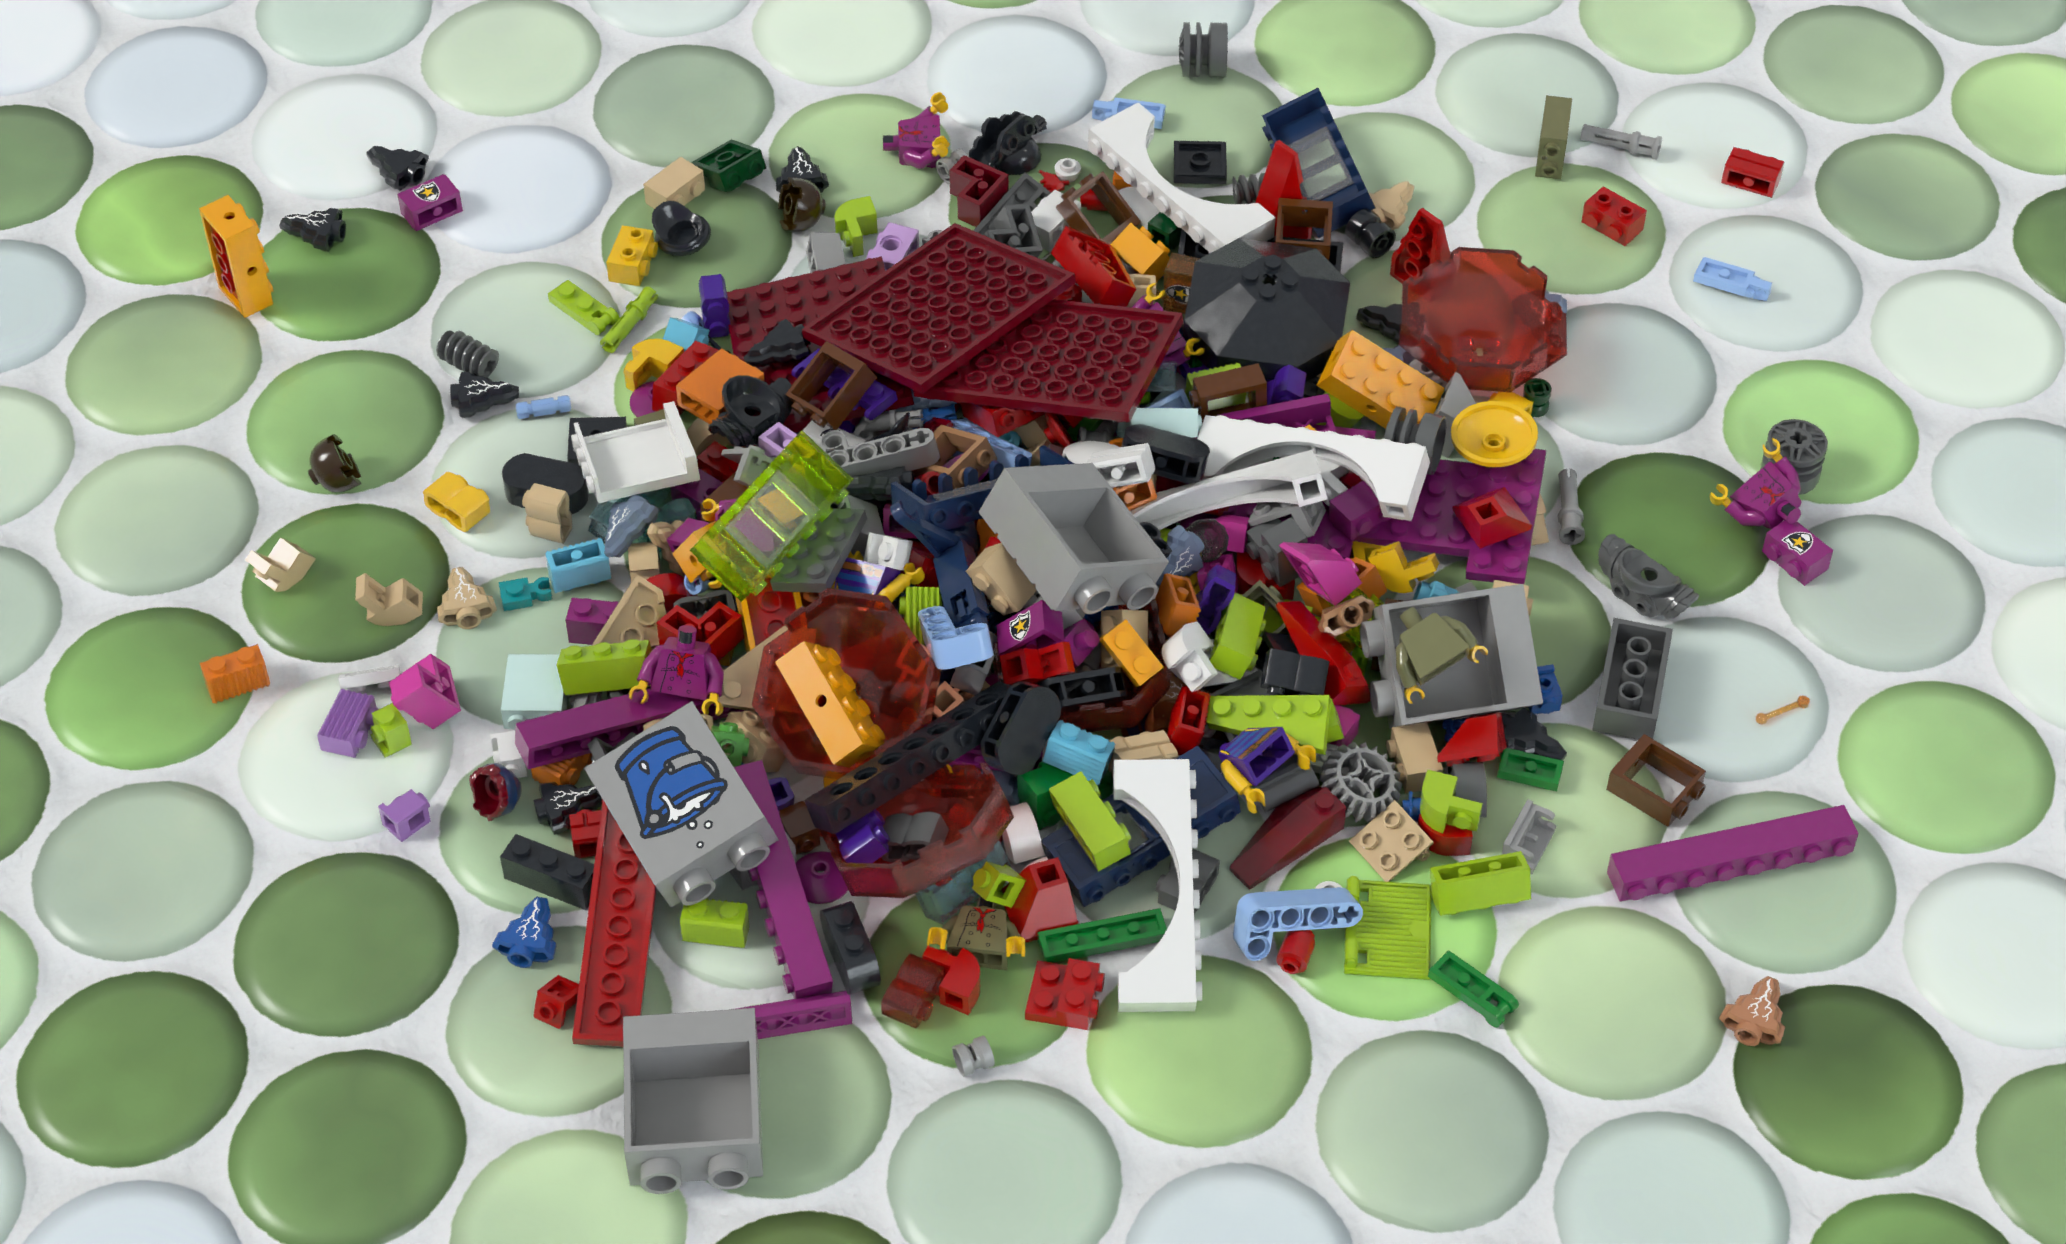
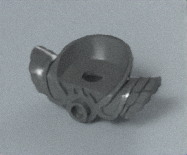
M1610 534L1601 543L1598 561L1603 573L1609 577L1613 594L1636 609L1639 614L1647 617H1655L1661 614L1666 619L1675 618L1698 600L1699 594L1695 593L1694 589L1689 588L1687 584L1681 583V578L1674 576L1666 567L1648 557L1643 551L1626 543L1623 538ZM1642 571H1644V574H1645L1647 580H1645L1644 578H1642V576H1641V572H1642Z

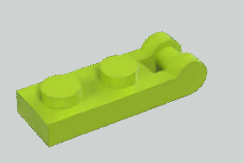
M566 280L548 293L549 302L595 335H600L605 331L607 325H614L620 318L614 308H607L569 280Z

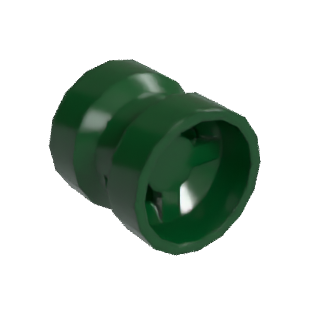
M1541 378L1529 379L1525 382L1523 388V397L1533 402L1532 417L1544 416L1549 410L1552 388L1549 382Z

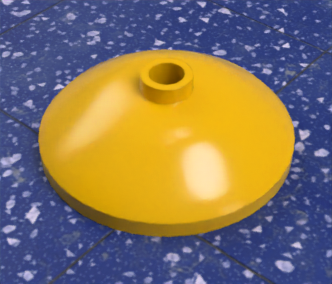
M1485 401L1465 408L1455 417L1451 426V441L1456 451L1472 463L1485 467H1505L1524 460L1533 452L1538 441V428L1535 420L1524 409L1507 402Z

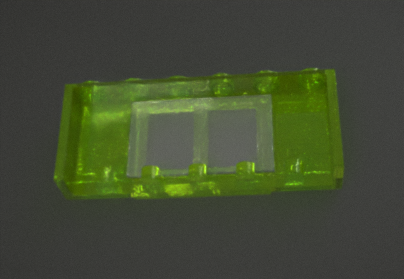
M802 430L722 514L690 551L741 602L750 593L757 596L768 584L764 580L769 574L771 577H774L785 565L781 560L785 556L790 559L801 547L797 542L801 538L806 541L816 531L817 527L814 523L817 520L822 523L833 512L830 505L833 502L838 505L850 493L846 488L854 479Z

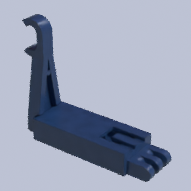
M901 499L891 505L890 510L894 519L912 532L934 555L933 562L943 605L954 627L959 628L976 623H986L990 630L987 616L990 614L985 594L973 584L971 577L965 572L976 560L974 548L968 545L961 537L920 519L917 511L909 515L905 511Z

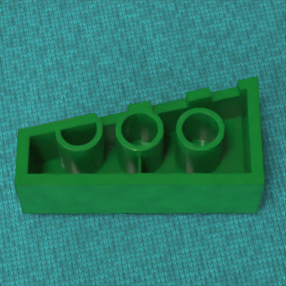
M1039 762V768L1017 775L1019 804L1026 802L1029 805L1038 830L1054 826L1062 819L1053 805L1049 788L1073 776V774L1045 762ZM1107 770L1100 785H1097L1101 796H1099L1101 800L1109 797L1114 792L1113 777L1109 770Z

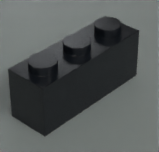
M514 835L500 856L504 879L587 910L590 903L594 864L521 835Z

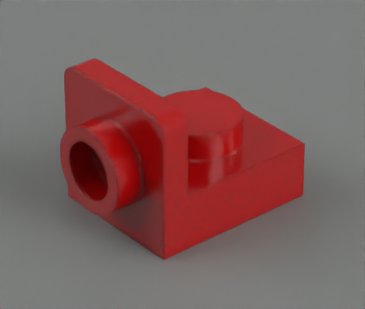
M560 975L554 977L537 990L534 1018L560 1029L564 1025L566 1011L577 1003L579 984Z

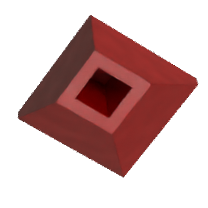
M1505 487L1452 506V510L1479 549L1532 529V524Z
M1501 712L1467 718L1438 754V762L1446 761L1447 766H1452V764L1470 761L1469 758L1477 757V762L1495 760V757H1499V753L1507 748Z
M1059 857L1028 865L1019 873L1026 882L1012 908L1004 906L1009 921L1014 923L1020 936L1025 939V943L1037 940L1038 932L1078 924L1069 883ZM1010 882L1001 889L1003 893H1005Z

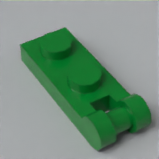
M1449 950L1429 969L1428 977L1483 1015L1485 1020L1493 1027H1499L1505 1021V1015L1513 1013L1519 1006L1518 1000L1511 993ZM1493 999L1498 1002V1005L1494 1006L1490 1001Z

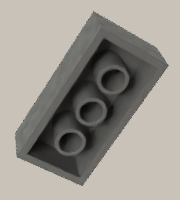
M1613 619L1592 731L1638 740L1645 734L1653 739L1673 629L1624 619Z

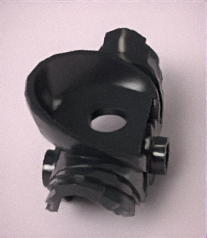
M1014 111L1010 115L1004 114L1000 118L989 117L982 124V136H978L974 140L973 147L969 150V157L1009 175L1028 173L1037 167L1042 155L1037 143L1031 136L1047 129V122L1040 115H1035L1032 118L1018 111Z
M747 375L729 378L722 389V403L726 412H722L718 418L712 420V424L708 425V431L713 435L718 433L723 437H727L734 446H745L748 448L749 445H756L759 447L758 437L777 422L784 424L790 415L793 402L785 394L791 388V383L785 378H778L770 385L758 378ZM756 410L760 413L758 416H753Z

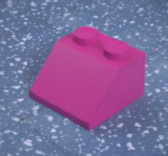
M1283 542L1279 545L1307 588L1335 606L1362 584L1356 574L1359 570L1354 562L1348 557L1343 559L1335 549L1329 550L1321 544Z

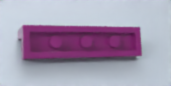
M1328 394L1218 414L1229 419H1250L1257 423H1278L1292 428L1305 427L1309 424L1313 426L1314 424L1325 422L1328 429L1316 431L1336 432L1331 417V401Z
M847 990L736 1008H755L758 1039L852 1024L851 1000Z

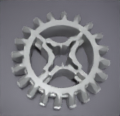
M1355 742L1348 746L1343 744L1337 750L1331 752L1327 757L1328 760L1322 765L1319 781L1323 783L1321 787H1327L1346 806L1345 818L1353 815L1355 822L1364 818L1368 823L1382 811H1385L1386 807L1394 800L1396 802L1399 800L1402 783L1398 781L1401 773L1393 771L1396 762H1388L1386 760L1388 753L1383 755L1377 753V746L1372 748V750L1368 749L1366 742L1359 747ZM1343 767L1349 768L1346 776L1341 774V768ZM1379 788L1380 797L1374 798L1373 793L1375 789Z

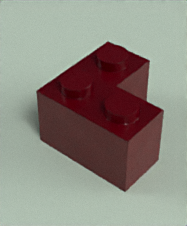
M965 155L949 170L950 194L957 197L958 219L977 227L1009 191V174Z

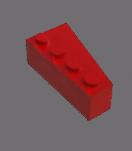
M1065 226L1051 251L1054 258L1065 270L1075 273L1076 283L1094 304L1127 307L1137 289L1113 246Z

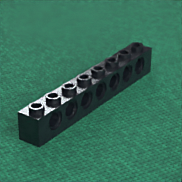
M996 682L805 799L804 801L814 827L836 834L980 745L985 732L1011 685Z

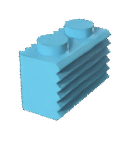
M601 538L597 540L592 539L591 542L587 540L586 543L581 542L580 545L576 543L574 546H564L563 549H553L551 552L547 551L545 553L549 578L555 593L570 591L573 588L598 584L601 581L612 579L609 557L604 554L605 545Z
M1063 720L1058 721L1048 739L1042 762L1073 775L1082 771L1088 781L1093 779L1097 785H1100L1111 761L1115 748L1114 741L1109 742L1108 739L1097 734L1092 735L1091 732L1087 733L1086 730H1081L1080 727L1077 728L1073 724L1064 723Z

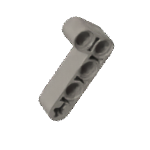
M918 428L853 446L848 445L843 432L834 430L824 434L820 441L823 460L832 486L839 489L844 488L852 476L871 474L905 466L906 471L931 466L940 458L934 433L929 428Z

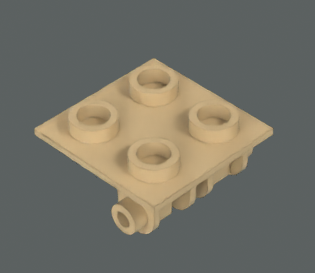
M1395 800L1386 807L1385 811L1377 815L1349 840L1385 882H1390L1415 859H1419L1422 862L1427 860L1431 854L1429 846L1434 843Z

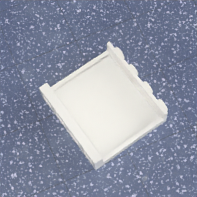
M674 401L663 403L666 419L583 437L578 422L574 423L576 434L571 435L573 448L576 452L579 466L581 465L584 480L586 479L589 494L595 493L598 503L700 480L696 454Z

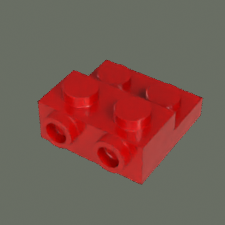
M1069 958L1068 964L1063 965L1037 960L1026 1005L1025 1020L1088 1030L1090 1019H1096L1098 1014L1099 1000L1095 999L1096 992H1102L1104 987L1105 973H1100V963Z

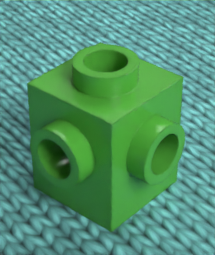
M720 722L719 726H712L711 732L732 766H740L742 756H747L749 750V738H745L743 729L738 728V724L730 722Z

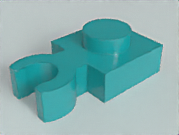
M528 577L498 582L504 611L532 607V600L535 599L539 601H549L552 599L551 589H547L550 588L548 577L538 578L534 583H528Z

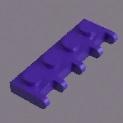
M818 348L795 366L792 370V376L798 379L820 349ZM839 367L835 368L823 384L829 388L828 396L834 399L851 374ZM875 380L852 410H856L861 406L866 409L865 418L873 420L898 400L896 392Z

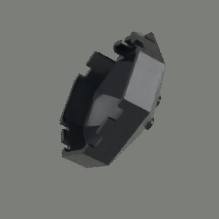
M1238 238L1195 261L1184 318L1183 338L1186 342L1192 338L1200 339L1199 342L1193 345V351L1196 352L1198 349L1204 348V353L1196 357L1208 369L1219 368L1220 366L1225 367V365L1230 364L1235 365L1236 362L1241 367L1259 363L1267 382V379L1274 380L1276 373L1281 368L1292 365L1305 372L1306 381L1323 372L1337 340L1343 337L1350 282L1316 248ZM1265 278H1275V285L1272 286L1270 283L1264 284Z

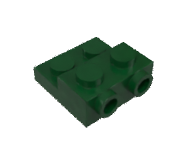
M732 139L691 162L703 170L704 176L708 177L711 187L724 192L735 190L741 186L742 182L757 177L767 168L761 149Z

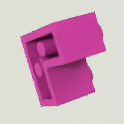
M429 654L389 682L393 705L398 710H403L413 716L417 722L424 723L432 729H435L461 711L450 666L432 654Z

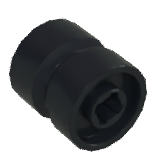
M1367 208L1356 212L1350 218L1345 228L1346 235L1372 258H1379L1387 253L1396 239L1395 231L1386 223H1381L1380 218Z

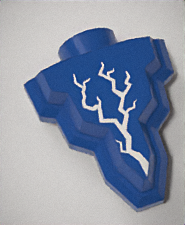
M535 897L524 908L520 918L510 921L505 931L498 932L492 947L502 955L507 956L511 964L520 968H528L532 966L533 962L547 963L549 960L554 959L557 945L552 940L553 928L548 924L551 917L548 899Z

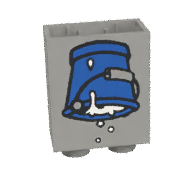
M692 701L584 768L652 882L670 907L675 906L679 902H682L684 905H693L704 900L714 891L716 886L714 880L735 867L739 871H746L758 866L768 857L770 853L768 846L779 840Z

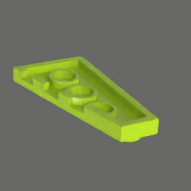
M1329 695L1211 696L1207 725L1210 729L1239 735L1248 728L1283 727L1287 734L1299 741V746L1311 745L1315 748L1316 753L1326 755L1332 700Z

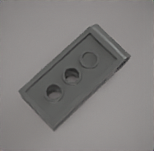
M1260 669L1211 693L1210 696L1269 694H1267V689L1260 687L1263 673ZM1224 732L1229 742L1238 736ZM1295 753L1257 786H1251L1252 789L1257 788L1263 791L1266 806L1264 807L1261 802L1260 804L1265 813L1320 786L1311 765L1308 770L1301 769L1297 765L1298 755Z

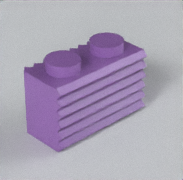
M340 689L317 734L322 751L356 758L359 748L363 749L366 746L368 730H370L371 725L374 726L371 713L379 710L376 707L374 696H368L366 693H356L355 691L351 692L349 689Z

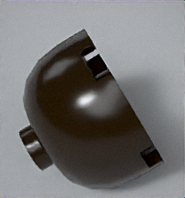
M788 177L789 183L782 185L779 194L778 209L783 210L785 219L780 220V224L787 231H805L818 222L821 214L825 212L826 203L814 183L801 178Z
M335 434L324 438L315 445L310 454L311 469L308 470V474L315 485L321 484L326 490L331 492H345L361 484L360 480L356 479L360 478L361 474L351 453L346 454L339 447L343 441Z

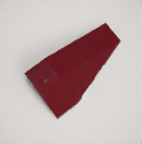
M1317 787L1276 807L1230 865L1229 870L1249 890L1343 830L1346 806L1327 787Z

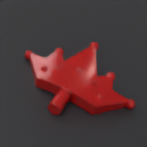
M1039 170V173L1044 177L1040 180V183H1043V187L1051 193L1054 190L1061 192L1065 190V185H1069V180L1060 181L1057 175Z

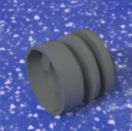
M1183 22V29L1179 37V63L1182 69V76L1189 77L1190 65H1195V77H1199L1202 65H1207L1209 77H1226L1228 55L1227 23H1210L1208 34H1202L1201 23L1196 22V33L1190 34V22Z
M1396 406L1387 424L1384 439L1398 443H1417L1421 446H1426L1430 460L1427 474L1434 475L1443 452L1447 429L1446 416L1425 413L1420 424H1418L1417 410L1410 409L1406 416V408Z
M1798 419L1783 420L1771 428L1765 447L1768 451L1773 452L1777 447L1773 444L1772 438L1779 441L1780 454L1783 458L1787 457L1798 473L1801 491L1798 495L1806 494L1813 490L1819 482L1822 464L1827 452L1828 440L1820 428L1808 421ZM1763 454L1760 469H1762L1768 462H1772L1773 464H1775V460L1767 458Z

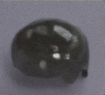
M1212 518L1196 520L1186 528L1187 532L1195 533L1204 544V550L1199 553L1203 563L1218 560L1227 550L1229 537L1225 527L1217 520Z

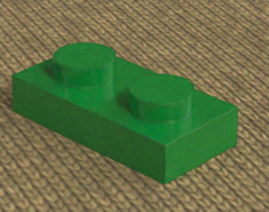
M1506 748L1503 750L1497 778L1557 792L1564 761Z

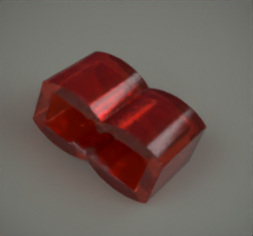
M910 953L904 960L896 978L888 987L881 1001L882 1014L913 1028H917L921 1021L926 1022L933 1010L932 1002L936 996L940 997L939 986L945 977V967Z

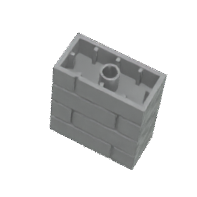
M1093 463L1004 468L979 510V514L994 534H998L997 538L1012 558L1017 559V565L1029 581L1036 585L1035 589L1051 610L1082 609L1086 614H1094L1106 606L1126 605L1130 610L1140 609L1155 598L1158 592V586L1155 583L1169 563L1168 559Z
M1523 584L1383 604L1373 608L1372 620L1364 621L1360 624V640L1363 653L1366 658L1378 656L1381 680L1370 682L1369 692L1372 710L1375 717H1388L1389 729L1404 725L1437 722L1543 704ZM1415 607L1422 619L1436 612L1440 617L1447 615L1465 623L1477 639V644L1487 648L1488 655H1483L1478 649L1475 652V658L1479 663L1472 662L1467 657H1464L1420 686L1417 681L1416 685L1423 690L1425 697L1422 700L1419 692L1414 691L1410 695L1413 704H1410L1404 697L1405 687H1403L1396 669V647L1400 644L1399 635L1408 630L1399 618L1400 615L1409 608Z
M755 1008L623 1017L624 1154L630 1186L641 1185L649 1193L667 1194L676 1191L681 1186V1182L708 1180L713 1187L719 1189H736L745 1185L749 1177L763 1176L759 1043Z

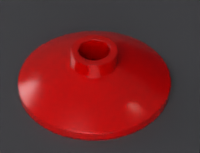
M1044 412L1048 427L1043 431L1052 444L1058 441L1063 447L1074 443L1056 414Z

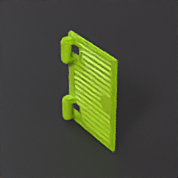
M1357 876L1349 877L1346 889L1349 890L1361 905L1363 916L1356 925L1345 927L1344 974L1430 980L1428 973L1431 956V885L1359 880ZM1360 892H1368V901H1359ZM1358 953L1367 954L1366 963H1358Z

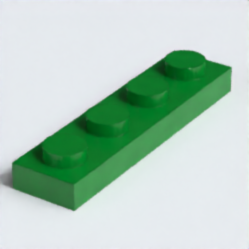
M1161 908L1040 931L1038 932V942L1044 961L1056 963L1066 961L1069 958H1082L1158 943L1167 931Z

